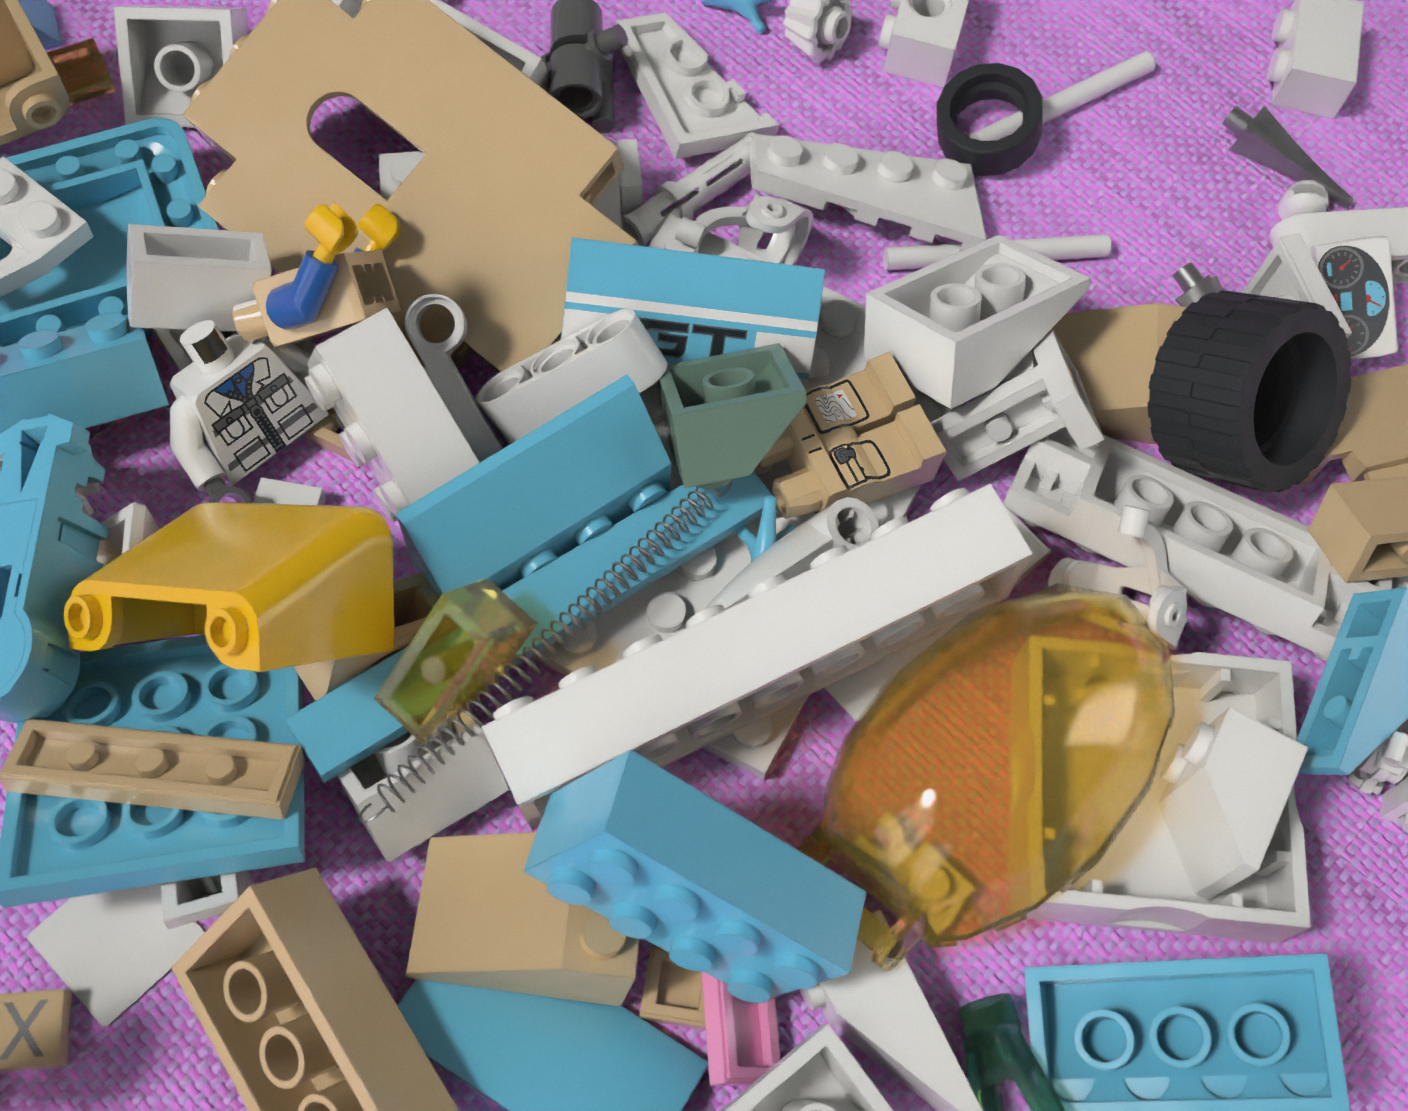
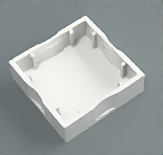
M1028 635L1010 662L1008 917L1268 943H1280L1311 928L1304 828L1296 806L1294 784L1259 870L1209 901L1195 894L1159 806L1160 799L1168 784L1167 781L1160 778V772L1173 747L1178 742L1186 745L1187 740L1199 722L1202 721L1210 725L1229 707L1295 741L1297 740L1292 661L1203 652L1163 655L1143 652L1122 644Z

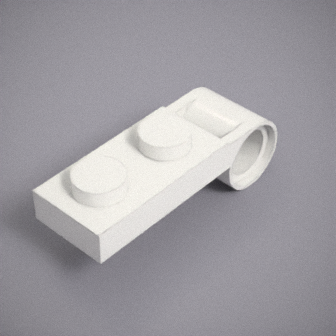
M441 294L421 296L410 305L406 313L405 329L407 335L426 366L424 370L478 461L482 462L504 447L448 354L458 348L464 341L468 327L467 318L462 308L447 296ZM435 306L447 308L452 313L455 321L452 335L441 343L427 341L420 331V319L423 313Z

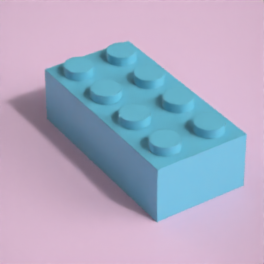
M633 750L623 753L550 794L523 871L546 884L548 892L558 900L588 907L609 919L610 926L618 933L651 942L669 952L670 960L676 965L692 971L705 972L717 980L727 983V990L731 995L751 1003H765L772 997L798 989H810L815 987L817 983L849 974L866 896L865 890Z

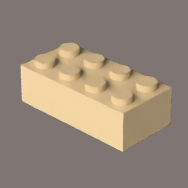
M316 868L249 886L171 967L248 1111H459Z

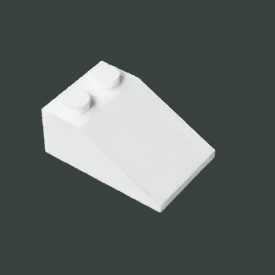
M996 235L867 292L864 358L870 360L890 351L909 385L933 398L936 402L952 409L996 387L1089 290L1091 278L1004 236Z

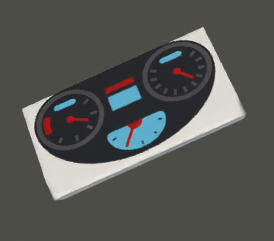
M1360 237L1311 246L1312 258L1352 331V334L1347 338L1351 359L1397 353L1398 343L1389 237Z

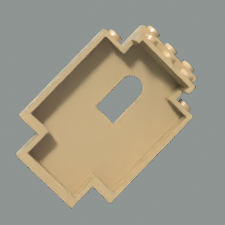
M271 0L267 14L250 34L244 35L233 45L227 62L211 80L204 82L196 89L191 98L190 106L182 114L204 137L221 149L234 162L228 170L219 172L210 181L206 189V196L199 203L198 207L227 231L263 233L270 264L279 273L300 267L306 251H315L320 243L304 228V223L309 214L320 204L330 207L331 204L337 203L356 222V225L374 204L383 205L399 220L401 232L398 238L382 252L401 308L400 312L391 315L423 368L426 366L405 329L406 313L410 305L419 297L427 294H441L452 299L464 311L468 325L466 337L458 348L448 353L458 370L469 356L474 353L500 373L560 341L572 237L638 246L637 241L593 207L624 169L618 147L429 0H363L360 12L355 18L351 17L331 0ZM339 96L357 100L425 154L388 200L384 199L314 142L310 130L311 119L315 110L324 101ZM358 229L355 241L340 254L354 252L356 247L364 250L371 240ZM435 306L429 308L420 319V331L423 337L431 343L444 342L454 331V317L445 307Z

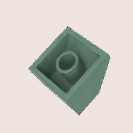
M780 343L669 364L665 373L658 380L667 437L684 489L695 486L702 489H716L726 486L735 478L750 476L807 403L806 389Z

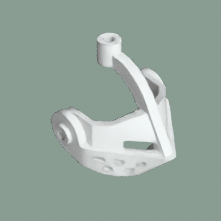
M755 194L747 207H720L699 215L695 221L683 217L678 226L675 240L698 248L703 236L710 230L726 225H739L738 246L773 263L795 265L808 239L813 223V213L811 210L793 204L782 197L777 199ZM763 232L773 234L766 249L757 247Z
M1124 505L1118 532L1134 536L1139 540L1145 552L1147 566L1113 567L1095 562L1065 558L1055 565L1050 574L1047 588L1049 598L1053 603L1106 629L1156 647L1176 650L1187 621V589L1168 573L1167 555L1162 537L1154 526L1148 524L1151 511ZM1128 587L1150 594V604L1123 597V588Z

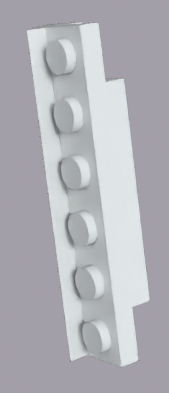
M1066 426L1029 445L1003 502V505L1024 523L1047 529L1075 542L1078 547L1087 552L1101 554L1127 567H1146L1147 562L1143 546L1134 536L1118 532L1124 505L1149 510L1151 512L1148 524L1157 529L1165 545L1168 573L1187 589L1186 594L1192 596L1202 605L1219 608L1251 623L1263 633L1278 635L1312 651L1324 661H1327L1352 595L1354 593L1392 589L1393 578L1345 583L1308 532L1309 526L1103 435V441L1080 451Z

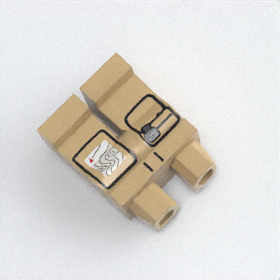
M889 351L868 360L865 369L828 385H818L807 389V403L758 464L760 468L787 459L793 473L775 479L772 491L777 498V505L783 517L788 519L811 512L817 514L835 501L846 497L857 498L869 504L932 481L947 451L920 404L913 406L916 397Z

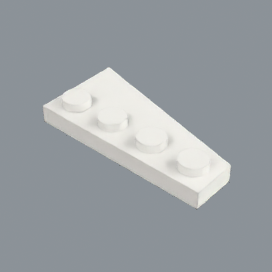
M753 135L749 149L751 185L754 190L824 210L829 203L843 206L846 211L854 216V220L876 226L880 217L910 226V237L932 243L936 234L961 242L959 251L987 240L971 164L959 163L952 159L936 160L908 156L896 151L880 152L852 148L841 143L824 144L796 140L785 135Z

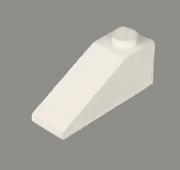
M881 910L861 918L850 973L817 983L815 987L810 989H799L807 1006L811 1011L821 1008L827 1022L935 1110L983 1111Z

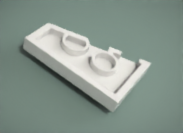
M667 13L616 20V24L624 28L628 37V45L619 50L675 160L726 150L750 132L776 136L779 124L767 112L759 115L744 100L746 91L734 79L725 82L707 64L709 55Z

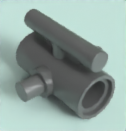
M558 0L551 9L550 51L540 57L548 70L549 94L579 118L592 117V128L597 132L608 133L614 128V52L628 45L627 34L619 24L603 31L602 9L593 0Z

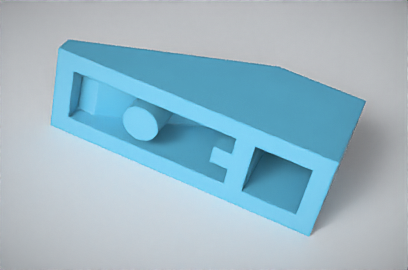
M1407 587L1354 593L1352 595L1296 740L1308 747L1298 774L1349 775L1408 719Z

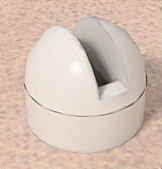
M1301 180L1293 184L1286 190L1278 203L1279 217L1283 220L1296 214L1326 212L1329 205L1327 190L1315 180Z

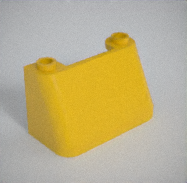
M235 502L195 505L81 581L73 589L64 607V622L68 630L69 649L96 651L109 649L117 644L194 634L204 635L208 645L224 665L234 669L258 672L394 650V592L391 530L385 518L377 510L368 507Z

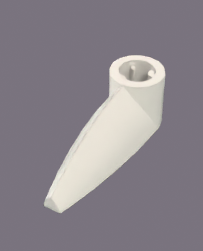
M846 497L835 501L760 554L734 577L706 608L721 604L727 610L750 599L748 596L749 592L755 586L771 577L785 575L787 580L810 570V564L815 558L834 547L845 545L850 551L871 541V534L879 528V522L875 513L866 503L857 498Z

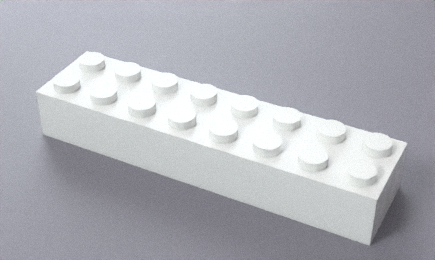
M991 483L972 493H968L966 488L951 491L938 499L930 508L932 512L911 522L905 516L895 518L876 529L871 534L872 540L850 551L845 545L834 547L815 558L810 564V570L787 580L785 575L771 577L755 586L749 592L748 596L750 599L727 610L721 604L708 607L692 616L686 622L687 629L664 640H662L660 635L645 637L630 645L623 652L624 659L601 670H598L596 665L580 668L568 674L559 682V690L536 701L531 696L521 697L508 702L496 710L493 714L495 720L482 726V729L511 792L532 831L539 828L551 793L629 750L635 751L662 768L1006 599L1032 557L1033 552Z

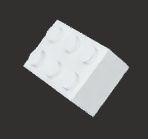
M388 308L315 346L307 363L310 368L308 369L310 375L304 378L321 409L325 412L333 407L345 428L339 434V438L356 466L361 467L367 463L380 486L372 490L381 509L392 523L397 521L395 513L480 463Z

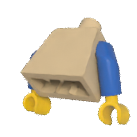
M337 203L331 204L330 207L325 204L318 205L309 214L304 223V228L320 243L315 251H306L300 267L253 282V292L256 299L237 304L233 307L234 323L242 339L246 342H252L269 336L270 342L274 347L354 326L385 308H388L391 314L400 312L401 308L382 253L398 238L401 232L399 220L383 205L374 204L356 225V222ZM358 229L371 240L364 250L356 247L354 252L340 254L355 241Z

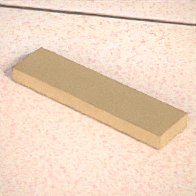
M27 719L0 771V782L6 792L285 820L306 759L301 745Z

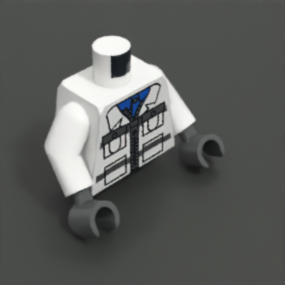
M201 321L184 331L179 340L193 362L175 374L170 381V386L176 397L170 408V448L197 490L207 491L211 497L208 503H218L222 497H231L237 503H252L250 496L245 490L236 486L227 487L223 479H226L232 485L236 484L329 415L327 411L324 412L318 405L304 379L310 375L308 371L310 368L307 363L312 353L293 344L274 347L269 337L246 342L238 332L225 339L214 321ZM335 411L336 422L344 430L345 426Z

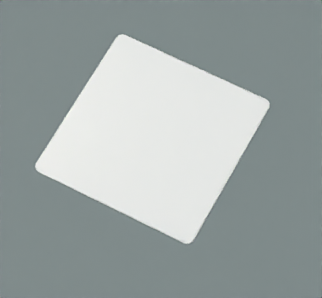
M161 884L72 897L28 934V940L102 1026L106 1027L171 970V967L205 931L196 922L168 930L163 921Z

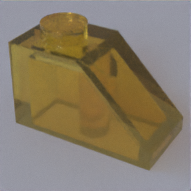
M488 578L445 592L429 613L374 699L417 740L425 745L427 744V737L438 736V727H447L448 718H457V709L467 708L466 701L468 699L476 700V691L486 690L485 684L487 681L495 682V674L497 672H504V665L510 664L537 625V622Z

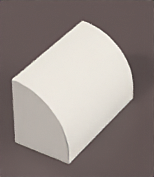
M128 224L127 303L129 326L135 328L187 330L198 322L211 320L214 321L220 331L238 332L233 319V307L237 304L256 299L253 292V282L271 277L272 268L263 233Z

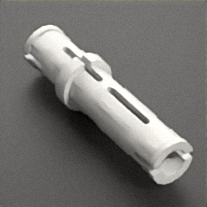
M750 132L746 134L740 141L709 159L677 182L666 181L656 189L653 198L621 217L622 230L637 241L638 246H646L655 237L669 214L681 219L685 217L692 220L694 211L751 174L749 149L753 135L756 133ZM729 167V170H727L726 172H724L723 174H721L720 176L706 184V181H708L709 179H711L712 177H714L715 175ZM684 196H686V198H685L684 200H682L681 202L677 203V204L674 205L673 207H670L669 209H667L666 211H664V212L661 214V211H662V210H664L665 208H667L668 206H670V205L673 204L674 202H676V201L680 200L681 198H683Z

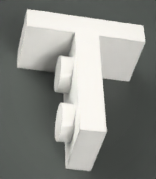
M1053 329L1032 348L1038 366L930 422L947 451L943 460L958 481L1065 426L1080 451L1104 440L1080 376Z

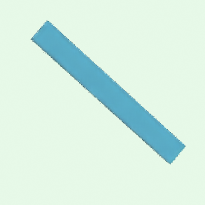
M754 471L750 476L733 479L731 481V488L721 498L711 489L698 488V492L706 495L711 500L713 509L710 510L704 507L696 493H692L690 499L703 508L705 517H699L691 509L688 501H684L682 507L695 516L697 525L690 524L684 518L680 509H675L674 515L686 523L689 533L682 532L675 525L672 517H667L665 522L676 529L681 540H674L667 533L664 525H658L657 531L664 534L671 541L672 549L666 548L659 541L656 534L651 532L649 539L661 547L664 556L660 557L655 554L647 541L642 540L640 546L654 557L655 565L649 564L643 558L639 549L634 548L632 555L646 566L647 573L638 570L631 558L625 556L623 558L624 564L635 571L638 575V581L632 580L621 565H616L615 572L628 581L630 589L622 587L612 573H607L606 579L619 589L621 597H616L608 589L605 582L599 581L597 582L598 589L609 596L612 600V606L603 602L593 589H590L588 592L590 598L594 599L603 608L604 612L732 535L740 527L746 526L760 518L765 496L773 495ZM729 484L716 488V490L721 495L728 488ZM683 485L679 486L285 719L287 727L298 744L301 745L303 752L322 782H327L478 690L487 681L491 682L495 679L497 672L505 673V664L514 665V656H523V647H532V639L534 637L541 638V630L550 629V622L552 620L560 621L559 614L561 612H568L569 604H577V597L579 595H586L587 587H595L594 583L597 578L604 579V571L612 570L614 562H621V555L629 554L631 546H638V539L646 538V532L654 530L655 523L663 522V516L671 514V509L674 506H679L680 500L687 498L688 492L696 491V486L685 489ZM700 496L705 504L711 507L708 501ZM692 504V505L694 506V508H695L700 514H702V512L700 511V509H699L697 506H695L694 504ZM684 512V513L686 514V516H687L692 522H694V520L691 518V516L688 515L686 512ZM676 520V521L678 522V524H679L683 529H685V527L682 525V523H680L678 520ZM668 528V529L670 530V532H671L675 537H677V535H676L670 528ZM661 537V539L669 546L668 542L663 537ZM580 598L581 606L586 608L594 618L601 615L590 605L588 599ZM571 607L572 614L580 619L583 624L589 622L578 607ZM562 615L564 624L573 631L578 629L570 616ZM553 624L554 631L562 638L568 635L560 624ZM544 632L547 642L553 644L557 641L552 633ZM535 641L537 650L541 651L546 648L543 642ZM530 649L525 650L528 658L536 654ZM521 658L516 659L518 665L525 661ZM508 666L507 671L512 669V667Z

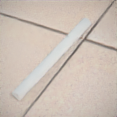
M1144 51L1043 99L1042 124L1154 71L1155 59L1153 55L1148 51ZM1018 111L972 133L970 138L990 141L999 140L1011 135L1023 122L1022 112Z
M1108 234L1012 240L1052 260L1108 257L1111 252V239ZM961 243L885 247L883 253L884 268L886 271L924 268L960 252Z

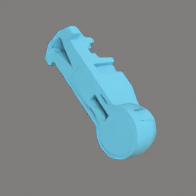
M50 413L44 417L24 418L0 434V460L3 461L0 471V721L11 723L25 722L27 719L39 720L50 716L64 704L73 691L79 675L80 655L78 650L69 649L68 630L64 622V607L73 589L81 581L103 567L102 563L96 561L100 540L108 539L110 528L82 512L84 500L75 495V489L86 488L87 484L103 482L105 469L93 458L91 446L88 444L90 432L73 422Z

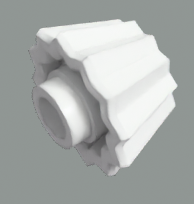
M790 0L789 6L785 9V19L783 21L785 36L816 63H821L824 59L831 61L835 52L842 49L843 42L850 32L853 14L850 8L851 0Z

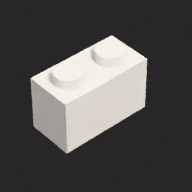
M1294 0L1290 9L1282 8L1272 31V41L1278 42V48L1271 58L1267 71V80L1273 82L1271 105L1331 119L1335 118L1357 83L1364 2L1357 0Z

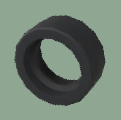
M1001 63L978 64L954 76L944 86L936 103L938 144L945 158L959 163L971 164L972 173L977 176L1002 175L1019 168L1035 153L1042 137V95L1036 83L1019 68ZM997 99L1008 102L1022 112L1023 122L1021 126L1011 135L999 140H976L964 135L956 126V117L967 106L981 100Z

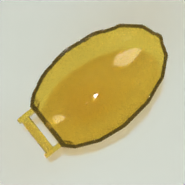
M1057 583L968 614L887 678L843 737L824 789L822 823L797 848L798 851L822 865L827 861L831 864L834 862L900 918L889 929L863 906L857 939L873 952L871 961L884 972L893 969L921 939L930 948L958 946V940H968L992 928L999 932L1027 919L1026 913L1040 907L1057 891L1064 893L1101 861L1150 791L1160 763V753L1164 741L1175 719L1170 651L1149 630L1148 622L1128 596Z

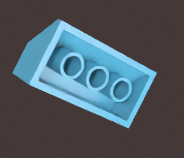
M118 312L104 313L91 318L86 322L85 326L58 333L54 330L35 331L22 337L17 344L0 348V434L24 418L44 417L49 413L73 422L85 429L169 405L144 328L130 327L128 314L123 315Z
M625 375L395 514L414 568L418 573L424 574L449 611L457 618L666 495L670 490L672 463L634 382L628 375Z

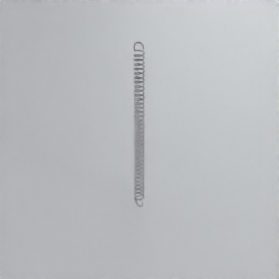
M732 482L729 483L728 488L721 495L716 489L711 490L721 498L729 491ZM696 486V491L688 492L687 498L681 499L679 506H674L671 509V514H665L663 522L655 523L654 530L646 532V538L638 539V546H631L629 554L621 555V562H614L612 570L604 571V579L597 578L594 583L595 587H587L586 595H579L577 597V604H569L568 612H561L559 614L560 621L552 620L550 622V629L541 630V638L534 637L532 639V647H523V656L515 655L513 659L514 665L505 664V674L497 672L495 674V682L487 681L485 684L486 692L476 691L477 701L468 699L466 701L467 710L457 709L458 719L448 718V729L438 727L437 735L439 738L434 736L427 737L429 748L419 745L417 747L419 757L408 755L407 762L410 767L403 764L397 765L399 776L388 774L387 781L389 786L381 783L377 784L378 794L386 806L370 819L363 820L361 818L362 814L367 808L372 806L371 803L367 804L359 814V822H371L387 808L391 812H395V809L381 792L380 786L394 794L402 803H405V799L398 793L390 777L397 779L412 793H415V789L410 786L400 770L401 767L411 772L421 783L425 784V780L418 774L410 758L419 761L432 774H435V770L426 762L421 754V748L434 755L442 765H445V761L436 753L431 745L430 739L439 742L451 755H455L454 750L442 738L440 730L451 734L461 746H465L464 741L453 731L450 725L451 720L461 725L471 737H475L474 732L464 724L459 714L462 711L471 716L480 727L484 726L483 722L473 714L469 706L470 702L481 707L489 718H494L491 711L482 704L478 695L482 693L488 696L498 708L502 707L503 705L490 693L489 684L499 688L508 700H513L511 694L500 685L497 678L499 675L507 678L517 691L522 692L521 686L508 674V666L516 669L525 681L531 683V678L519 668L516 662L517 658L525 660L535 673L541 674L538 666L528 659L525 652L526 649L534 651L544 664L550 665L547 657L537 650L535 646L536 640L543 642L554 656H559L556 648L545 640L544 632L552 633L561 646L568 648L567 642L554 631V623L560 624L572 639H577L576 633L563 623L562 615L570 616L580 630L586 631V626L583 622L572 614V606L578 607L587 620L595 622L593 615L581 606L580 598L588 599L590 605L598 613L604 614L603 608L594 599L590 598L588 593L590 589L595 590L603 602L612 606V600L602 590L598 589L597 582H605L612 594L616 597H621L619 589L606 579L607 573H612L622 587L630 589L628 581L615 572V566L621 565L632 580L638 581V575L635 571L624 564L623 558L625 556L631 558L638 570L647 573L646 566L632 555V550L634 548L639 549L643 558L649 564L655 565L654 557L640 546V542L645 540L655 554L660 557L664 556L661 547L649 539L651 532L656 534L659 541L666 548L672 549L671 541L664 534L657 531V526L662 524L674 540H681L676 529L665 522L667 517H672L675 525L682 532L689 533L686 523L675 516L673 512L675 509H680L682 515L690 524L697 525L695 516L683 508L682 503L688 501L691 509L699 517L704 518L705 511L698 503L690 499V495L696 493L701 504L707 509L712 510L713 503L706 495L698 492L699 487ZM700 496L706 499L711 507L706 505ZM692 504L697 506L702 512V514H700ZM684 512L690 515L694 522H692ZM676 520L682 523L685 529H683ZM668 528H670L677 535V537H675ZM661 537H663L668 542L669 546L661 539Z

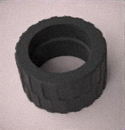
M1221 290L1219 293L1210 292L1203 295L1196 303L1192 302L1182 312V316L1177 321H1174L1166 333L1167 337L1163 345L1159 347L1155 358L1154 370L1150 376L1148 387L1150 394L1149 402H1147L1148 417L1151 421L1150 430L1152 437L1159 447V453L1166 461H1170L1172 466L1188 473L1268 493L1289 490L1292 485H1298L1305 480L1309 473L1320 465L1328 449L1332 447L1338 435L1337 432L1340 424L1344 420L1352 380L1350 378V367L1352 366L1351 353L1348 351V340L1344 329L1339 326V320L1332 311H1326L1323 305L1312 302Z

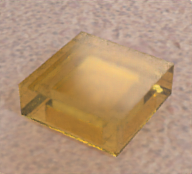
M94 38L46 52L68 93L69 106L116 91Z

